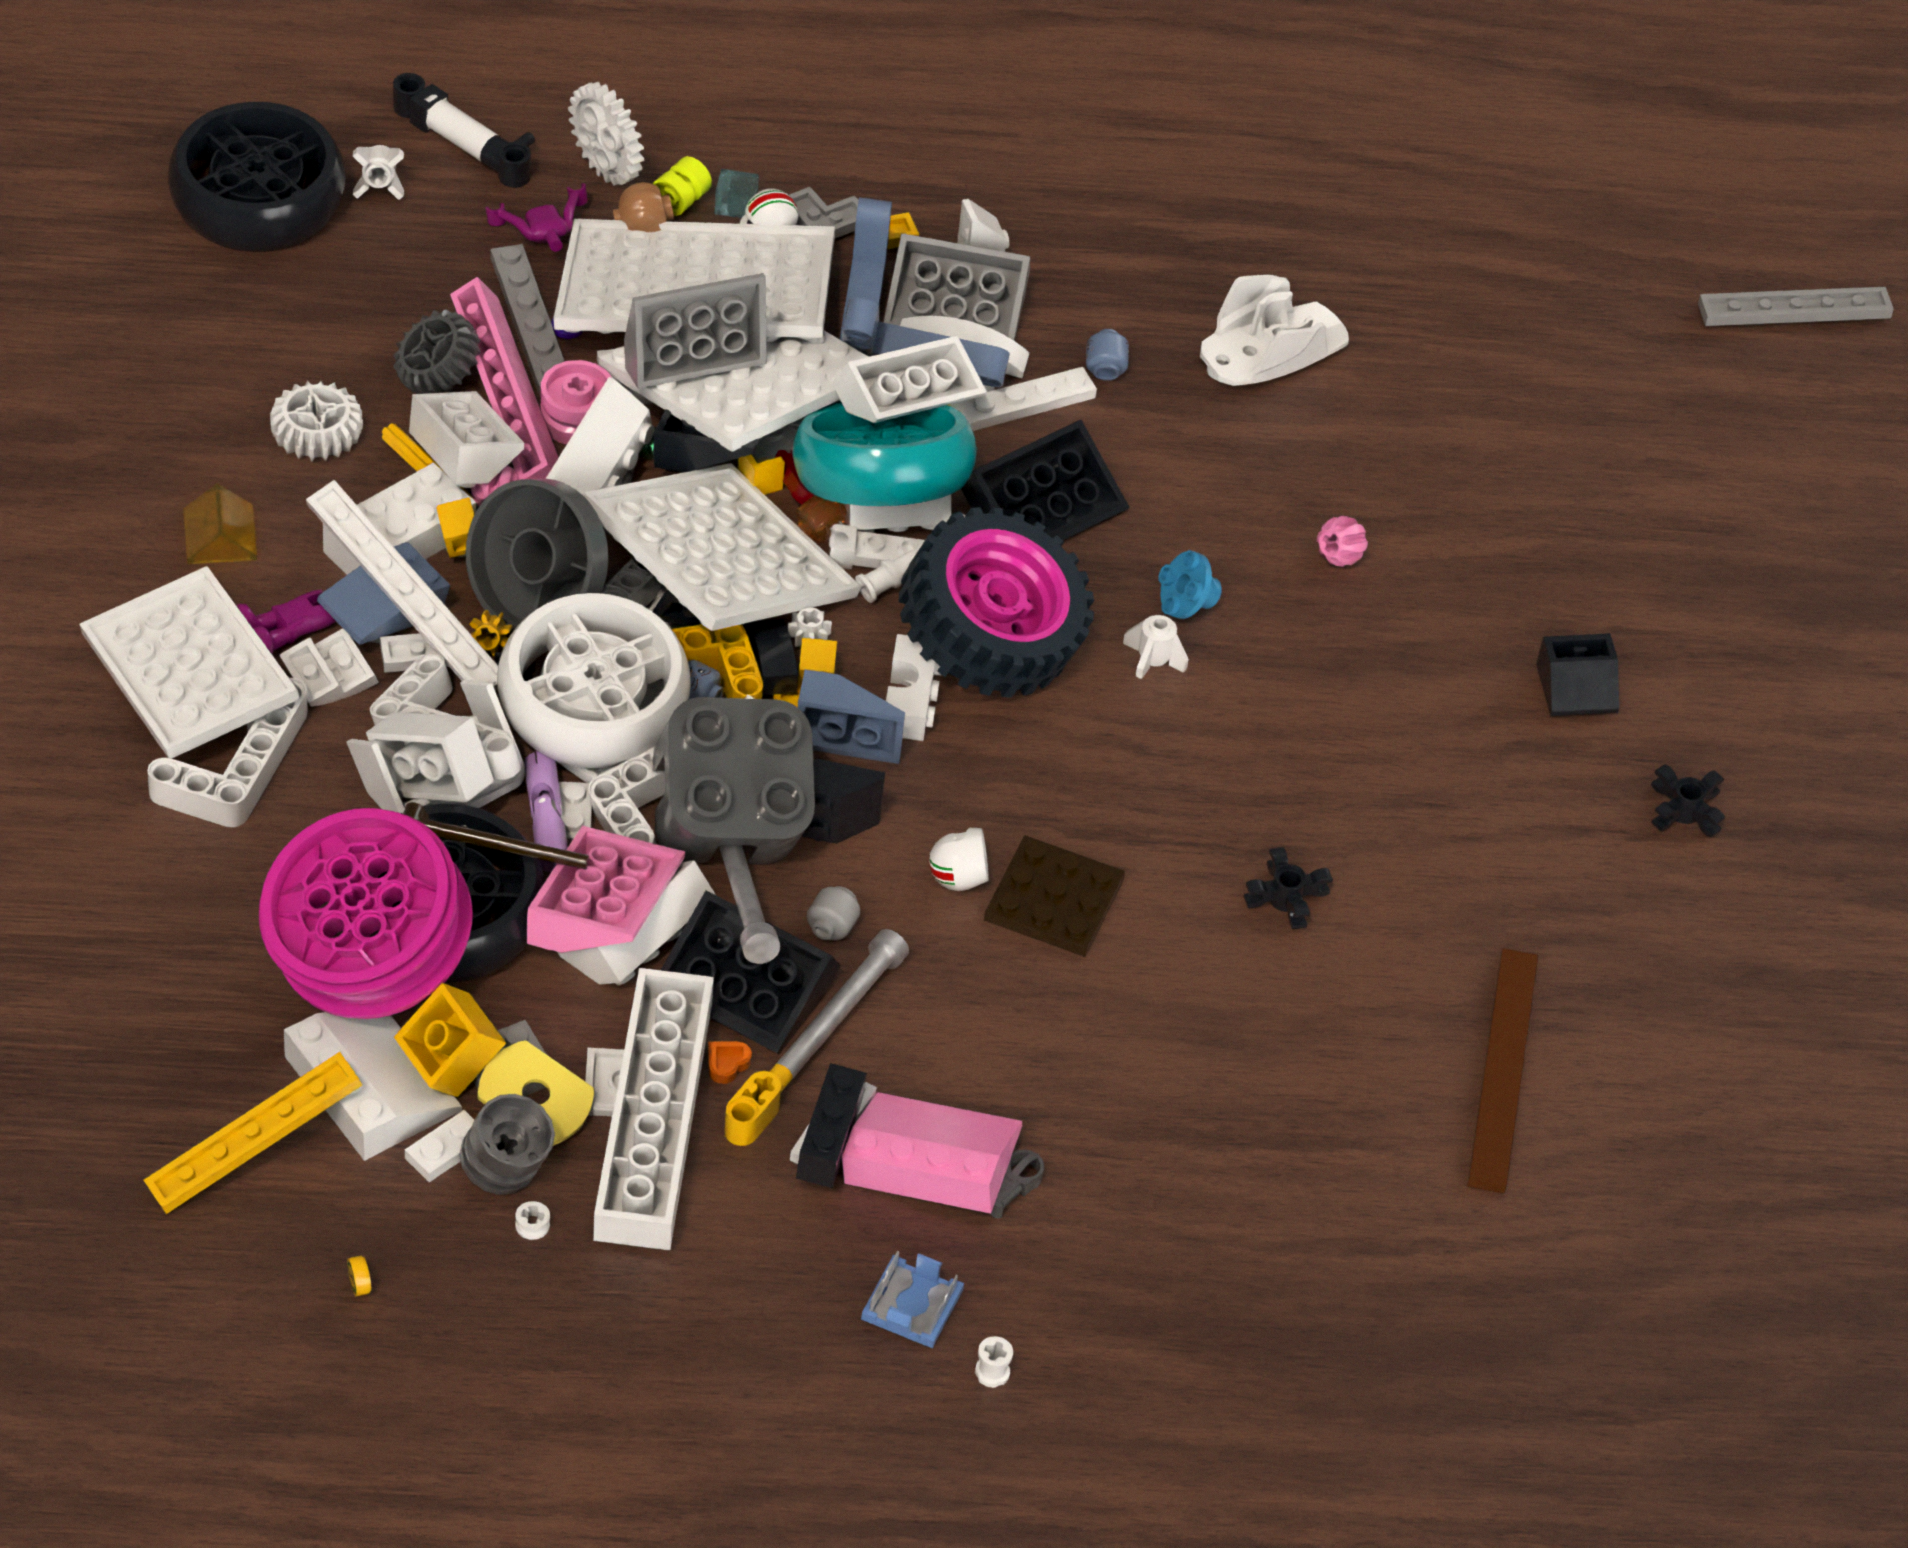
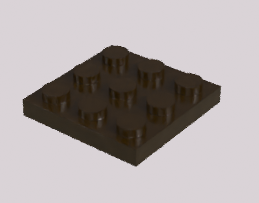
M1024 835L985 911L984 921L1086 957L1124 880L1125 871Z

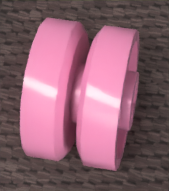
M572 360L556 364L544 374L541 381L540 410L552 439L562 444H568L605 382L611 377L606 369L596 363Z

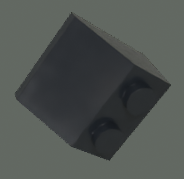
M817 758L814 759L815 810L811 823L801 837L837 844L878 825L881 819L886 773Z

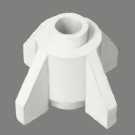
M376 145L373 147H357L353 151V157L363 166L362 176L353 189V195L357 199L369 189V185L374 188L388 186L387 189L398 200L404 196V189L396 174V165L404 158V152L400 148Z
M1161 615L1150 616L1127 630L1124 634L1123 644L1139 651L1141 655L1136 670V677L1142 679L1150 669V665L1162 666L1168 660L1169 666L1181 672H1185L1189 659L1178 638L1177 626L1170 618Z

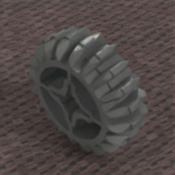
M447 309L440 313L434 310L430 317L422 315L419 323L412 322L413 328L409 332H403L405 338L403 341L396 343L399 351L393 354L396 360L393 367L400 378L399 380L416 394L443 393L444 390L451 393L455 384L462 385V378L465 375H471L469 369L471 366L478 364L475 356L481 353L478 346L481 340L478 338L474 326L461 314L450 312Z

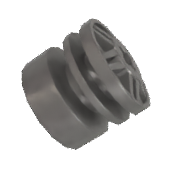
M518 1094L499 1095L487 1101L462 1140L459 1156L462 1169L470 1181L482 1190L497 1195L514 1194L527 1187L553 1147L555 1132L551 1118L541 1105L531 1098Z

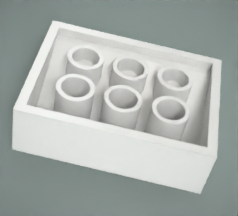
M327 1012L316 1013L284 1029L285 1058L301 1077L336 1053L340 1052L360 1079L362 1086L327 1108L326 1111L364 1161L462 1111L461 1104L454 1096L432 1089L425 1082L394 1039V1036L401 1028L392 1016L359 1019L336 1016Z

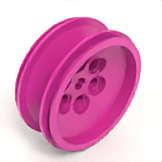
M376 808L352 809L332 814L318 820L297 834L283 848L273 862L265 879L259 904V926L265 947L296 993L305 1001L324 1012L336 1016L359 1019L391 1016L410 1009L431 996L441 983H445L458 966L470 937L473 916L472 900L467 883L439 837L426 825L410 816ZM387 872L383 877L378 878L380 874ZM398 901H402V902H401L399 905H397L396 907H392L394 903H396V902H398ZM329 902L325 907L319 908L322 904ZM380 930L375 936L369 937L373 932ZM343 931L338 937L333 938L336 933Z

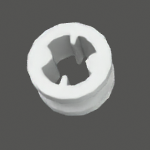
M528 1201L517 1208L515 1227L520 1236L534 1240L542 1238L548 1233L550 1228V1211L547 1206L540 1202ZM529 1216L537 1217L536 1224L528 1223Z

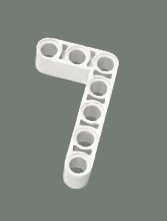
M434 653L421 656L373 702L370 707V713L374 725H377L393 712L451 715L435 710L450 695L453 689L443 656ZM474 722L489 762L493 779L505 780L518 774L521 769V763L512 735L506 731Z
M289 678L297 688L299 700L256 719L223 775L171 758L164 757L152 761L147 769L150 799L160 806L225 827H238L244 824L307 718V688L303 681Z
M655 746L596 776L589 783L588 792L594 815L606 832L656 844L653 830L638 810L639 807L665 793V771H654L653 769Z

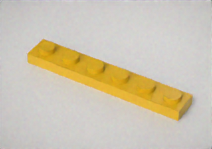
M338 1052L144 1179V1182L164 1212L168 1214L361 1087L362 1083L343 1055Z

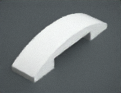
M916 316L904 318L901 321L900 326L950 337L958 336L959 339L1003 348L1010 353L1006 374L1019 378L1023 377L1029 352L1000 332L971 321L945 316Z

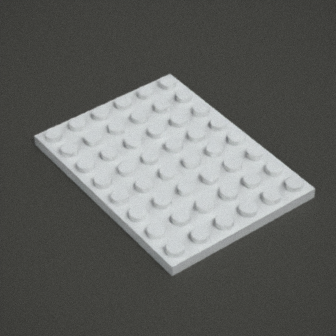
M574 219L554 314V330H564L570 333L598 331L603 334L626 332L633 297L764 273L766 276V337L770 339L799 337L803 340L823 338L835 239V227L664 222L659 224L660 231L644 232L628 230L626 223L622 220Z

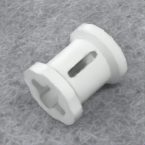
M994 1336L984 1339L979 1345V1361L976 1364L975 1375L978 1377L979 1382L987 1387L994 1388L1004 1385L1010 1376V1367L1008 1365L1013 1357L1012 1345L1002 1337Z

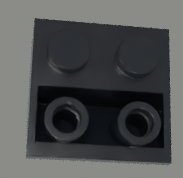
M1611 634L1544 636L1536 666L1550 716L1618 713V657Z

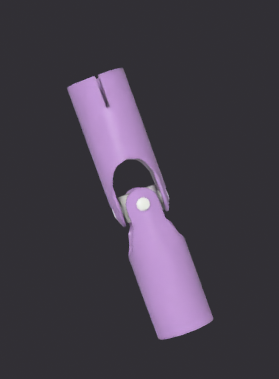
M536 751V755L533 752L524 761L530 813L533 818L534 843L566 850L568 846L565 824L560 817L562 816V803L556 760ZM539 859L542 869L546 872H552L557 863Z

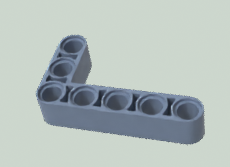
M859 197L853 259L839 339L841 341L850 298L871 300L880 306L887 259L892 201Z
M850 298L842 329V342L847 343L869 357L950 338V336L879 322V305L863 298ZM959 339L982 384L990 387H1002L1010 353L1000 347Z

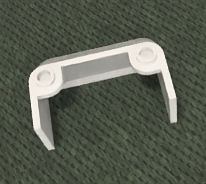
M473 680L460 682L473 714L470 717H473L474 722L506 731L512 735L492 683ZM513 737L521 763V769L518 774L505 780L494 779L493 783L468 802L399 797L378 743L358 739H350L346 742L367 793L383 810L403 813L406 805L410 802H415L422 806L458 804L480 808L519 787L525 778V764Z

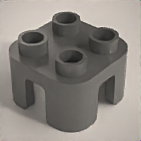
M697 697L683 702L675 709L661 733L653 752L654 771H665V793L655 810V833L659 844L685 851L683 862L693 860L696 863L708 862L718 846L749 845L748 862L750 864L768 865L784 859L792 851L811 823L815 810L812 730L807 717L793 704L774 699Z

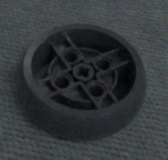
M271 102L235 103L217 108L201 116L180 136L170 157L168 169V185L171 197L183 220L199 235L215 244L234 250L266 252L288 248L302 243L317 234L337 211L344 194L346 181L342 154L334 138L325 127L313 117L298 109ZM210 164L208 176L197 181L195 177ZM316 172L319 175L318 178L304 190L306 176Z
M458 804L423 806L429 815V820L527 841L508 822L485 810ZM439 837L451 855L453 862L463 875L472 900L473 916L470 937L458 966L445 983L465 982L481 978L501 969L519 956L527 947L528 907L545 883L539 859ZM387 872L380 874L378 878L383 877ZM398 901V902L394 903L392 907H396V906L399 905L402 901ZM380 930L373 932L369 937L375 936Z

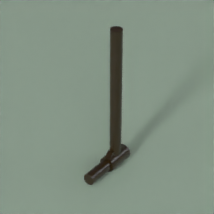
M415 802L408 803L403 812L404 815L410 816L426 825L438 837L585 870L588 866L589 855L429 820V815L425 808Z

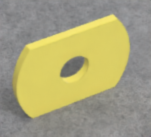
M524 1040L514 1043L498 1052L486 1065L479 1082L478 1100L486 1104L487 1101L499 1095L518 1094L523 1096L522 1089L527 1084L533 1082L543 1084L548 1089L550 1097L545 1103L539 1105L545 1109L552 1120L555 1132L553 1146L574 1135L585 1123L592 1107L594 1088L528 1041Z

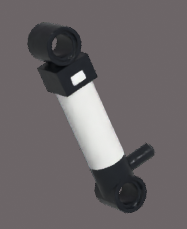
M403 73L394 79L393 108L396 114L404 118H410V123L424 133L430 130L435 131L496 171L503 185L518 188L530 181L531 151L528 147L535 142V137L532 133L526 132L514 142H508L448 102V94L434 84H430L425 88V81L420 75Z

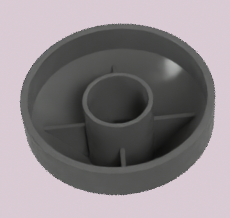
M521 479L506 483L494 490L482 502L470 524L466 541V566L469 580L482 607L488 610L490 615L498 616L501 612L504 613L502 619L506 625L513 626L512 630H515L520 622L533 611L551 601L576 594H601L608 569L607 539L601 520L590 502L579 491L563 482L553 479Z

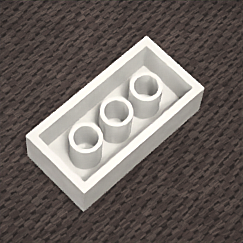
M432 463L359 503L357 506L393 547L409 542L424 559H427L446 548L436 507L440 504L470 496L456 485L435 463ZM470 497L471 504L475 514L476 502ZM323 524V552L348 575L360 565Z

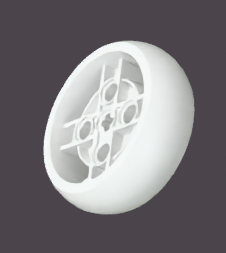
M585 593L562 597L541 606L525 617L508 638L503 648L497 671V687L500 702L507 719L517 734L527 744L545 756L564 764L585 768L617 766L654 747L675 709L689 699L691 688L688 660L681 643L672 629L646 607L629 599L600 593ZM550 651L543 664L541 676L524 681L523 675L528 667L539 656ZM662 679L665 688L661 694L640 711L639 707L645 696L647 684Z

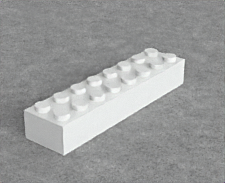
M639 968L594 1212L593 1241L663 1250L671 1249L712 1008L714 977Z

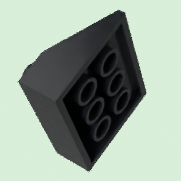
M665 409L654 431V468L666 469L670 472L698 470L754 454L761 438H757L732 452L713 438H709L696 430L694 426L688 424L685 420H680L672 415L671 411Z
M1078 420L973 470L970 478L961 488L971 508L980 507L983 514H988L992 507L1003 509V515L1012 517L1014 512L1025 515V522L1033 526L1036 522H1039L1045 526L1043 532L1051 538L1057 535L1063 541L1130 508L1082 420Z
M706 890L662 966L661 971L714 977L710 1019L780 1054L823 998L841 965L832 955L772 924L770 925L776 930L780 942L778 955L773 960L763 964L748 961L743 954L740 944V935L744 927L737 906Z

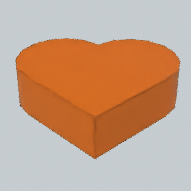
M738 1041L708 1042L709 1076L713 1081L720 1084L730 1083L737 1077V1072H743L751 1065L752 1051L747 1044Z

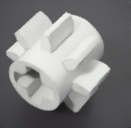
M808 607L800 610L799 613H792V622L788 623V632L790 637H795V647L799 646L801 648L802 638L827 640V636L831 634L832 622L824 621V611Z

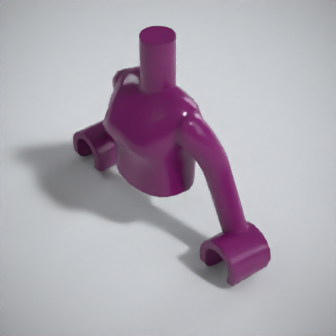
M581 183V189L573 190L570 186L567 187L568 200L564 207L563 218L555 206L543 205L529 210L525 214L524 221V219L506 211L504 203H499L500 208L496 210L489 209V206L485 207L487 222L491 226H501L508 221L527 240L537 243H548L552 251H560L563 247L560 238L572 229L575 207L582 206L588 201L586 184Z

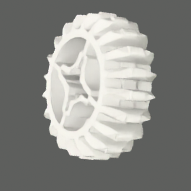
M307 380L303 387L294 384L292 391L283 390L282 396L275 399L274 407L270 413L271 432L278 446L284 447L287 454L295 452L298 459L303 456H309L311 461L315 457H322L326 461L329 455L339 458L342 451L350 452L352 444L358 443L359 434H361L363 429L362 409H360V404H357L355 395H349L346 388L337 389L335 382L329 386L324 385L322 380L316 385H311Z

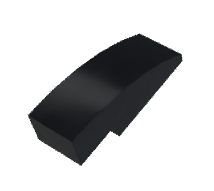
M784 620L753 621L748 629L752 651L763 680V695L797 693L799 674L791 638Z

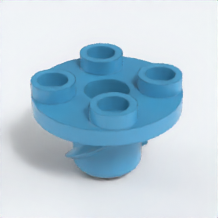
M1187 550L1179 554L1170 565H1164L1159 572L1161 609L1164 614L1178 619H1186L1193 616L1200 608H1212L1220 599L1222 592L1221 583L1217 578L1212 577L1211 565L1206 556L1201 553Z

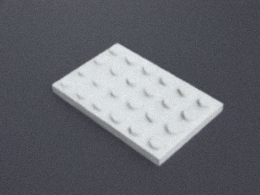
M208 566L79 624L83 636L168 758L172 759L299 700L297 688Z

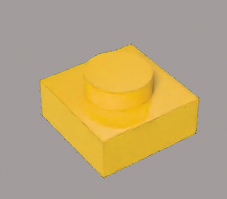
M909 212L891 215L888 249L899 247L901 233L919 236V232Z

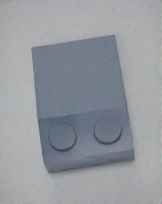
M409 542L394 546L405 561L445 604L450 584ZM361 566L324 591L317 599V602L359 645L413 626Z
M805 669L798 699V708L804 713L810 723L813 751L899 764L905 712L841 675Z

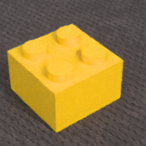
M444 983L439 985L394 1036V1039L428 1086L455 1097H459L506 1044L470 993Z

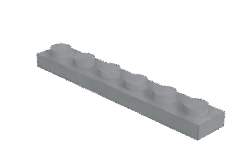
M523 244L492 248L490 259L536 389L540 395L541 381L544 374L554 365L565 361Z
M1886 287L1700 294L1698 306L1705 326L1888 319L1892 317L1894 310Z

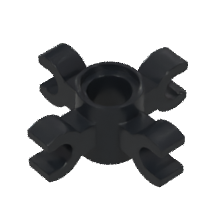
M1666 764L1655 770L1654 773L1659 778L1654 780L1651 786L1656 792L1667 795L1671 801L1663 802L1655 808V812L1659 816L1652 820L1651 823L1662 832L1669 828L1674 821L1682 824L1698 822L1701 830L1709 837L1721 831V827L1717 824L1725 819V815L1718 808L1710 807L1704 802L1707 799H1713L1720 793L1721 790L1716 786L1722 783L1724 778L1719 773L1712 770L1700 781L1693 777H1685L1679 780L1674 770Z
M1284 847L1269 849L1272 860L1267 861L1269 873L1274 878L1270 881L1254 879L1246 882L1249 892L1243 896L1248 908H1256L1266 902H1271L1276 909L1288 912L1289 922L1293 930L1306 928L1307 922L1304 916H1309L1310 911L1307 903L1303 901V896L1314 895L1321 897L1330 894L1327 884L1333 881L1328 868H1320L1310 874H1306L1299 866L1288 864V857Z

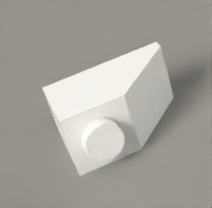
M962 200L957 243L1005 252V249L1009 248V237L1007 231L1001 229L997 218L971 200Z

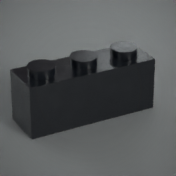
M830 1063L800 1149L796 1179L833 1188L842 1162V1153L863 1100L866 1072Z

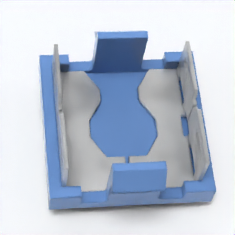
M897 1251L896 1255L892 1256L862 1311L861 1320L933 1348L963 1292L964 1283L957 1281V1274L950 1281L940 1278L942 1265L940 1261L923 1254H918L915 1268L906 1264L907 1260L899 1257V1251Z

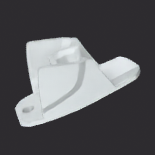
M1274 275L1242 276L1234 281L1217 317L1215 333L1202 341L1200 358L1207 365L1208 375L1219 382L1232 386L1259 383L1300 370L1344 348L1349 342L1348 332L1339 318L1318 302L1293 307L1291 301L1293 294L1290 291V283L1287 278Z

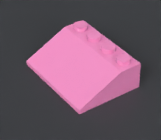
M582 826L566 850L589 855L587 869L557 863L528 907L527 944L563 953L632 942L684 860L685 851Z
M877 1092L853 1125L842 1153L844 1183L991 1214L1019 1137L1022 1121Z

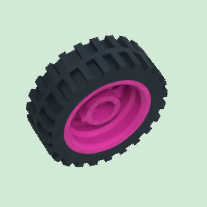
M980 507L971 508L965 517L959 511L951 514L947 522L942 520L935 526L903 574L901 583L904 586L899 592L898 602L906 605L900 612L903 623H910L911 629L907 633L911 642L918 641L923 649L920 655L926 662L932 658L940 666L937 672L944 677L950 673L959 679L957 685L965 689L970 684L980 687L979 693L990 696L993 690L1001 692V697H1013L1015 692L1020 689L1022 695L1025 696L1032 694L1038 685L1043 689L1055 677H1058L1084 642L1090 631L1088 627L1094 618V611L1088 610L1094 602V596L1092 591L1085 590V586L1090 581L1086 571H1078L1076 565L1079 559L1074 552L1067 554L1061 547L1064 541L1056 535L1054 538H1051L1043 532L1045 526L1039 522H1036L1034 526L1025 522V515L1014 512L1012 517L1003 515V509L993 507L988 514H983Z

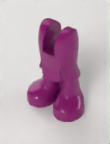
M322 589L304 593L287 603L272 606L270 611L255 615L253 610L246 604L236 605L271 654L286 643L292 644L299 637L324 629L336 622L317 602L318 596L324 592Z

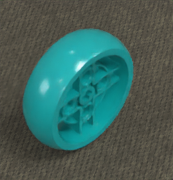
M842 402L825 406L803 419L794 438L792 457L801 483L810 493L820 498L849 505L899 506L936 500L960 490L972 474L976 462L977 446L969 421L959 410L948 405L873 423L846 412Z

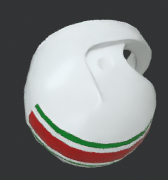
M768 188L751 197L745 208L746 214L742 217L740 224H750L752 222L759 225H796L799 216L797 205L789 194L779 189Z
M970 827L963 833L947 834L933 846L930 852L929 866L935 880L949 890L963 891L974 888L989 880L986 845L982 828Z

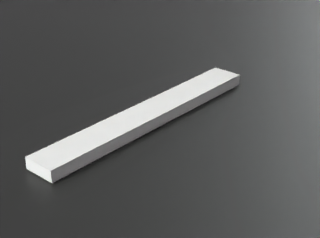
M333 480L306 499L308 507L437 654L443 656L445 663L461 681L473 680L492 683L496 691L498 689V665L338 483Z

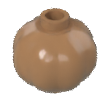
M646 182L636 183L625 189L620 197L619 209L613 210L614 219L625 222L628 230L657 232L661 230L659 224L675 220L669 194L661 196L658 186Z

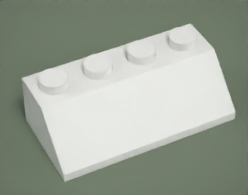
M958 336L847 362L832 382L846 412L873 423L985 396L987 393Z
M609 377L546 479H553L568 484L582 495L584 492L622 485V479L627 471L635 467L641 448L644 444H648L653 437L654 425H652L649 409L617 380Z
M476 391L412 394L409 433L456 485L471 488L475 487L476 484L489 483L524 450V442Z
M694 860L682 862L632 942L557 953L562 959L599 985L611 983L622 985L634 977V970L640 964L651 961L660 953L659 947L665 942L672 941L681 935L682 927L689 921L706 890L713 894L715 893Z

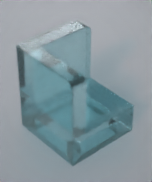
M721 169L716 187L714 214L742 218L746 214L745 208L749 200L758 193L759 175Z

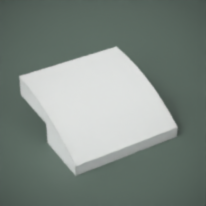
M343 628L316 644L309 637L279 654L292 677L303 681L306 685L307 701L311 707L333 703L379 683L353 639Z

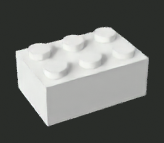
M393 712L366 732L369 741L378 743L399 797L468 802L494 782L473 717Z

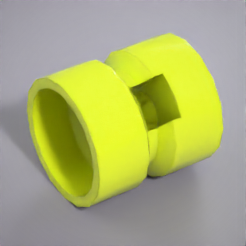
M686 156L675 163L669 171L661 175L653 184L660 188L661 196L669 194L673 214L678 216L692 206L694 201L700 199L712 187V179L707 168L699 160Z

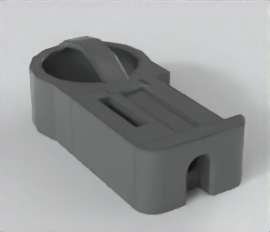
M1025 1149L1012 1153L991 1213L993 1217L1001 1218L1003 1209L1019 1194L1025 1197L1031 1190L1040 1185L1044 1163L1037 1153ZM1028 1164L1038 1172L1031 1177L1019 1176Z

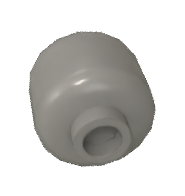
M842 886L826 887L818 893L807 910L806 918L817 937L823 940L838 941L844 939L860 917V906L856 896L849 889Z

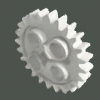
M591 82L578 88V90L573 92L574 96L570 98L572 106L568 107V110L573 115V117L569 118V122L575 126L571 133L578 138L576 146L583 149L582 158L587 157L589 159V168L595 167L597 176L603 175L605 182L611 181L613 186L617 184L623 185L638 177V172L643 169L640 162L644 161V157L639 151L643 150L644 147L638 142V138L642 137L641 134L634 129L637 122L629 118L631 110L623 108L624 100L622 98L617 100L615 90L609 92L606 84L601 86L599 82Z

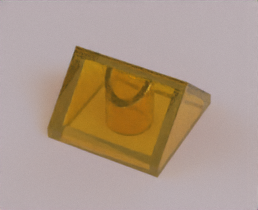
M216 483L183 508L187 564L257 560L254 512L251 503Z

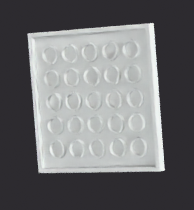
M824 330L823 338L803 340L799 337H780L777 339L766 337L767 364L639 389L625 369L624 346L599 357V366L606 369L614 379L664 410L671 411V414L675 417L685 420L688 424L694 426L696 430L709 438H713L720 445L733 452L757 438L766 436L840 400L832 382L847 362L869 356Z
M731 463L588 491L583 494L595 509L602 526L612 534L613 538L621 543L634 556L636 561L646 567L656 577L657 581L664 585L710 631L792 613L808 607L813 608L856 598L862 587L756 486H753Z

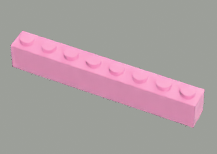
M476 277L450 294L456 312L474 326L478 338L481 340L478 344L481 353L475 356L478 362L476 366L492 409L524 442V450L512 460L519 480L546 479L559 457L500 301Z

